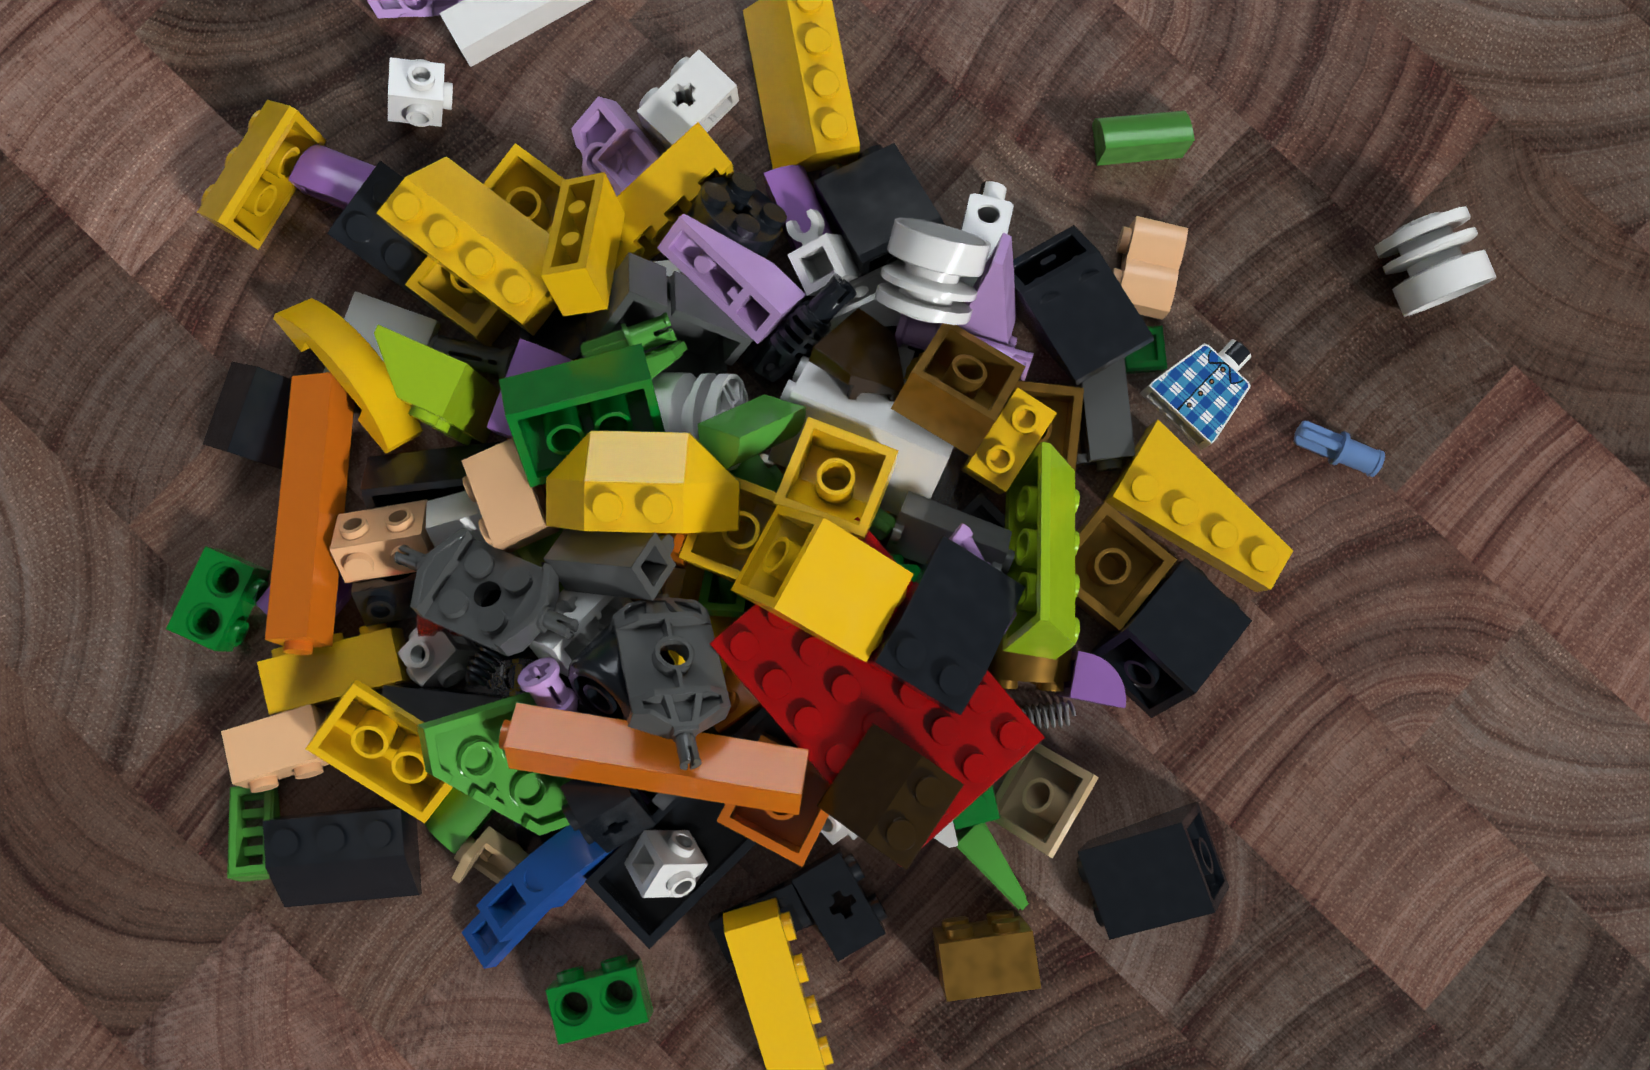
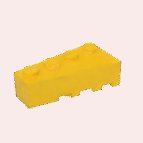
M699 122L691 127L617 196L625 212L615 271L628 252L649 261L661 251L657 247L679 216L688 213L703 184L711 178H731L734 174L732 162Z
M1156 420L1146 428L1135 447V456L1126 462L1103 501L1255 592L1272 589L1293 553V550L1159 420Z

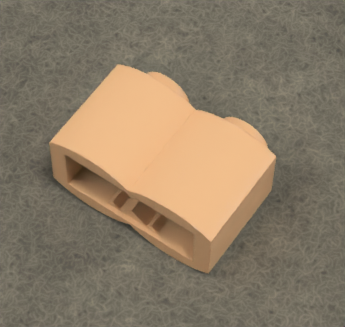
M1140 216L1135 217L1130 227H1122L1116 247V252L1123 254L1120 269L1113 268L1112 272L1140 315L1163 320L1170 312L1177 286L1179 268L1185 250L1188 228Z

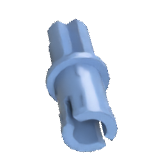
M1307 420L1302 421L1294 433L1293 442L1297 446L1328 458V462L1331 465L1341 463L1366 473L1370 477L1377 475L1385 460L1384 451L1376 450L1351 439L1350 434L1346 431L1339 434Z

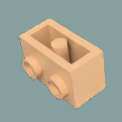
M513 438L461 460L467 475L462 478L463 485L469 498L473 502H477L482 518L478 520L479 529L489 545L511 553L560 531L557 527L546 526V492L543 485L530 487Z
M427 499L338 514L329 550L345 584L417 572L397 564L394 557L396 551L404 554L398 549L402 545H407L409 548L423 554H427L435 548L426 531Z
M309 704L221 731L232 784L250 789L251 793H259L277 788L279 786L278 780L295 775V779H306L322 774L324 772L323 766L330 764L305 748L327 717L326 711Z

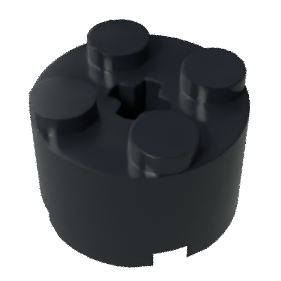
M734 173L731 178L715 177L707 180L686 214L765 259L779 238L787 219L785 211L778 205L773 204L768 197L757 190L754 180L743 173Z

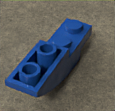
M568 825L511 870L476 905L480 913L462 931L463 936L483 968L496 967L551 908L563 906L616 849L606 853L596 842L589 845L580 830L574 831L571 825Z

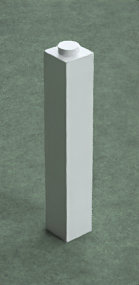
M463 0L439 14L469 66L472 67L592 0Z

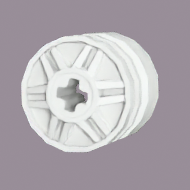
M1466 206L1446 212L1430 213L1398 228L1391 236L1374 246L1379 258L1389 257L1398 253L1401 255L1383 266L1386 275L1407 270L1410 276L1392 289L1404 317L1450 301L1496 279L1497 276L1485 250L1462 254L1460 247L1478 235L1476 228H1467L1453 233V229L1471 218Z
M897 218L894 221L887 250L890 254L906 263L905 265H886L882 267L881 276L890 283L878 285L875 298L884 306L916 320L952 325L967 324L970 321L973 310L963 302L974 301L978 292L959 279L960 276L979 277L983 274L991 244L977 235L943 224L913 218Z
M660 372L652 378L665 432H689L698 441V423L748 402V395L743 380L737 374L716 375L715 373H705L696 378L692 373ZM737 464V465H735V466H733V467H731V468H729V469H727V470H728V471H731V470L737 469V467L739 466V464Z

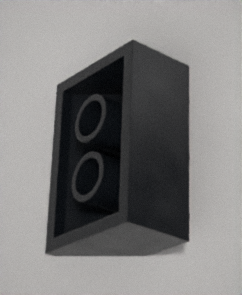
M502 442L370 456L367 458L360 488L366 509L426 499L430 501L466 491L462 478L467 475L461 460Z
M396 805L283 815L263 821L265 868L284 907L422 894L417 819Z

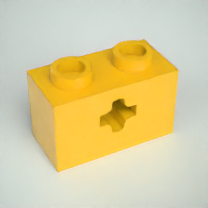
M1017 387L1011 392L996 421L974 455L968 457L961 470L997 494L1007 492L1057 412Z

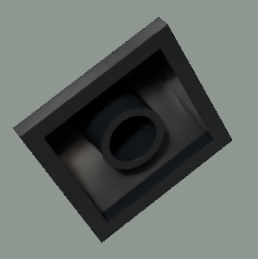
M232 361L203 445L282 470L292 379L258 366Z

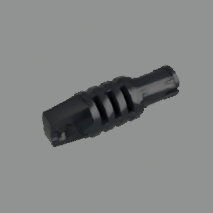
M834 274L826 286L811 301L805 300L800 302L795 307V311H792L786 317V321H782L778 325V329H775L768 336L753 357L751 362L754 371L774 383L797 365L804 354L807 355L812 350V346H815L821 340V336L824 337L830 331V321L857 295L852 285L845 279L842 280L840 275Z

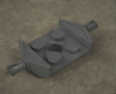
M465 528L458 530L427 554L409 548L407 545H402L398 548L404 554L398 551L395 553L394 560L397 564L417 571L410 606L420 617L503 655L511 656L523 652L540 632L545 634L547 629L564 636L566 639L574 637L573 632L570 630L574 632L578 630V620L555 611L560 594L559 576L551 565L544 563L543 567H540L476 540L469 530ZM492 590H501V596L495 604L481 607V600L486 593Z
M661 588L653 601L639 600L627 603L612 617L609 632H615L631 709L627 719L628 727L666 739H672L676 743L680 768L687 770L689 764L691 770L702 764L695 737L726 719L731 703L719 654L709 644L715 637L708 609L693 599L670 598L669 594H663ZM666 650L676 651L684 658L685 663L672 665L667 663L660 653Z

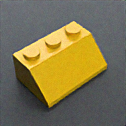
M267 100L262 109L256 111L248 123V131L239 146L233 148L227 155L224 164L225 168L215 184L210 185L205 190L197 213L217 227L259 250L297 189L288 179L298 159L310 146L315 144L324 146L327 140L298 110L289 105Z
M357 679L344 692L305 748L424 824L453 788L425 770L417 725L424 722Z

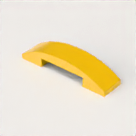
M313 298L275 313L273 319L301 352L310 348L361 408L362 412L358 421L385 453L421 435L423 430L419 420L408 414L411 405L397 397L384 361L363 336L344 318Z

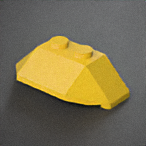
M592 430L546 477V526L579 531L682 534L739 530L740 481L689 432Z

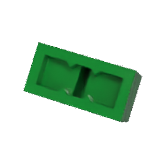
M205 546L166 629L213 651L232 652L234 647L239 646L248 633L249 623L247 619L253 607L257 606L256 602L268 588L266 579L270 570L223 549ZM236 570L239 575V584L234 591L230 592L226 585V579L231 571ZM215 610L219 615L220 623L217 630L211 633L207 626V619L211 612Z
M619 955L600 962L602 967L600 969L584 973L583 966H578L556 974L557 980H554L545 991L558 1045L649 1022L654 1010L641 958L628 961L627 955ZM617 980L625 981L632 988L633 997L625 1001L616 999L611 993L610 984ZM570 992L582 994L587 1000L588 1009L583 1012L572 1010L566 1001L567 994Z

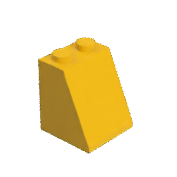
M778 504L731 591L836 649L867 662L871 653L881 643L883 631L895 608L904 600L907 586L914 574L825 517Z

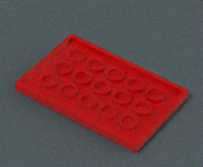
M868 530L864 540L858 538L896 562L870 530ZM910 580L907 586L906 594L914 583L912 580ZM756 604L750 607L709 643L798 748L809 750L808 760L829 785L835 779L872 723L964 784L923 847L1045 738L988 670L961 715L948 712L868 661L864 662L836 649ZM899 606L895 608V610H894V612H893L891 618L889 619V621H888L886 627H887L888 624L890 623L891 619L893 618V616H894V614L896 613V611H897V609L899 608Z

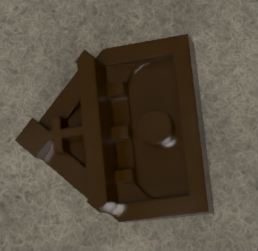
M860 308L856 309L813 347L809 362L845 384L850 385L847 393L848 399L856 400L861 393H874L880 395L887 394L889 401L895 402L904 386L903 371L895 335Z

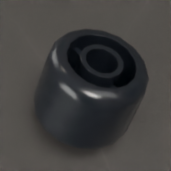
M609 624L571 661L568 669V679L576 696L592 714L627 720L631 709L615 632H609ZM669 650L660 653L667 663L676 665Z

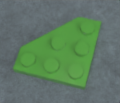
M529 692L417 725L425 770L432 776L539 836L570 825L561 806L568 802L560 786L572 779L509 769L505 751L499 748V735L504 720L512 719L516 703L537 706Z

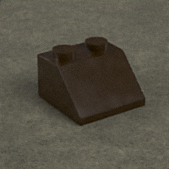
M872 723L817 806L865 842L907 870L964 784Z

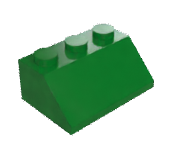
M642 343L499 379L505 417L530 487L546 484V477L592 430L665 432Z

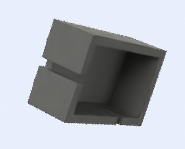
M628 252L614 272L608 308L586 313V341L622 329L621 324L623 323L628 327L667 312L672 326L657 330L654 333L672 327L676 340L684 341L687 350L662 372L692 373L696 378L705 373L726 374L727 364L732 366L753 341L686 275L674 271L669 277L666 275V267ZM672 341L644 351V353L672 343Z

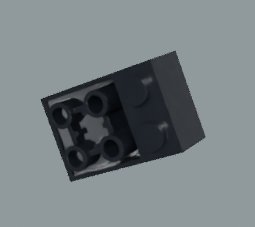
M1075 225L1013 259L1016 316L1076 385L1154 341L1149 328L1099 250Z

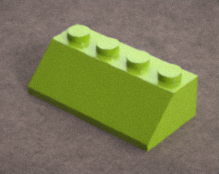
M377 325L374 331L377 344L397 397L411 405L408 414L464 445H470L472 439L480 443H486L491 433L487 425L500 391L467 363L381 325Z
M1041 442L1030 454L1006 492L1005 529L1012 531L1009 549L1015 551V556L1007 576L1025 586V589L1015 609L1017 616L1003 635V651L1056 660L1075 645L1080 633V622L1075 617V599L1080 588V578L1075 573V556L1080 544L1079 533L1075 531V513L1079 506L1080 494L1075 489L1074 469L1054 446L1047 442Z

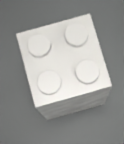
M803 355L794 373L793 381L788 380L780 399L805 406V421L800 432L795 437L771 449L768 460L787 468L807 418L811 417L899 450L895 469L880 504L881 508L898 516L908 491L931 499L954 446L892 410L891 407L894 401H889L887 394L861 393L856 400L848 399L847 393L850 385L845 384L809 362V358Z

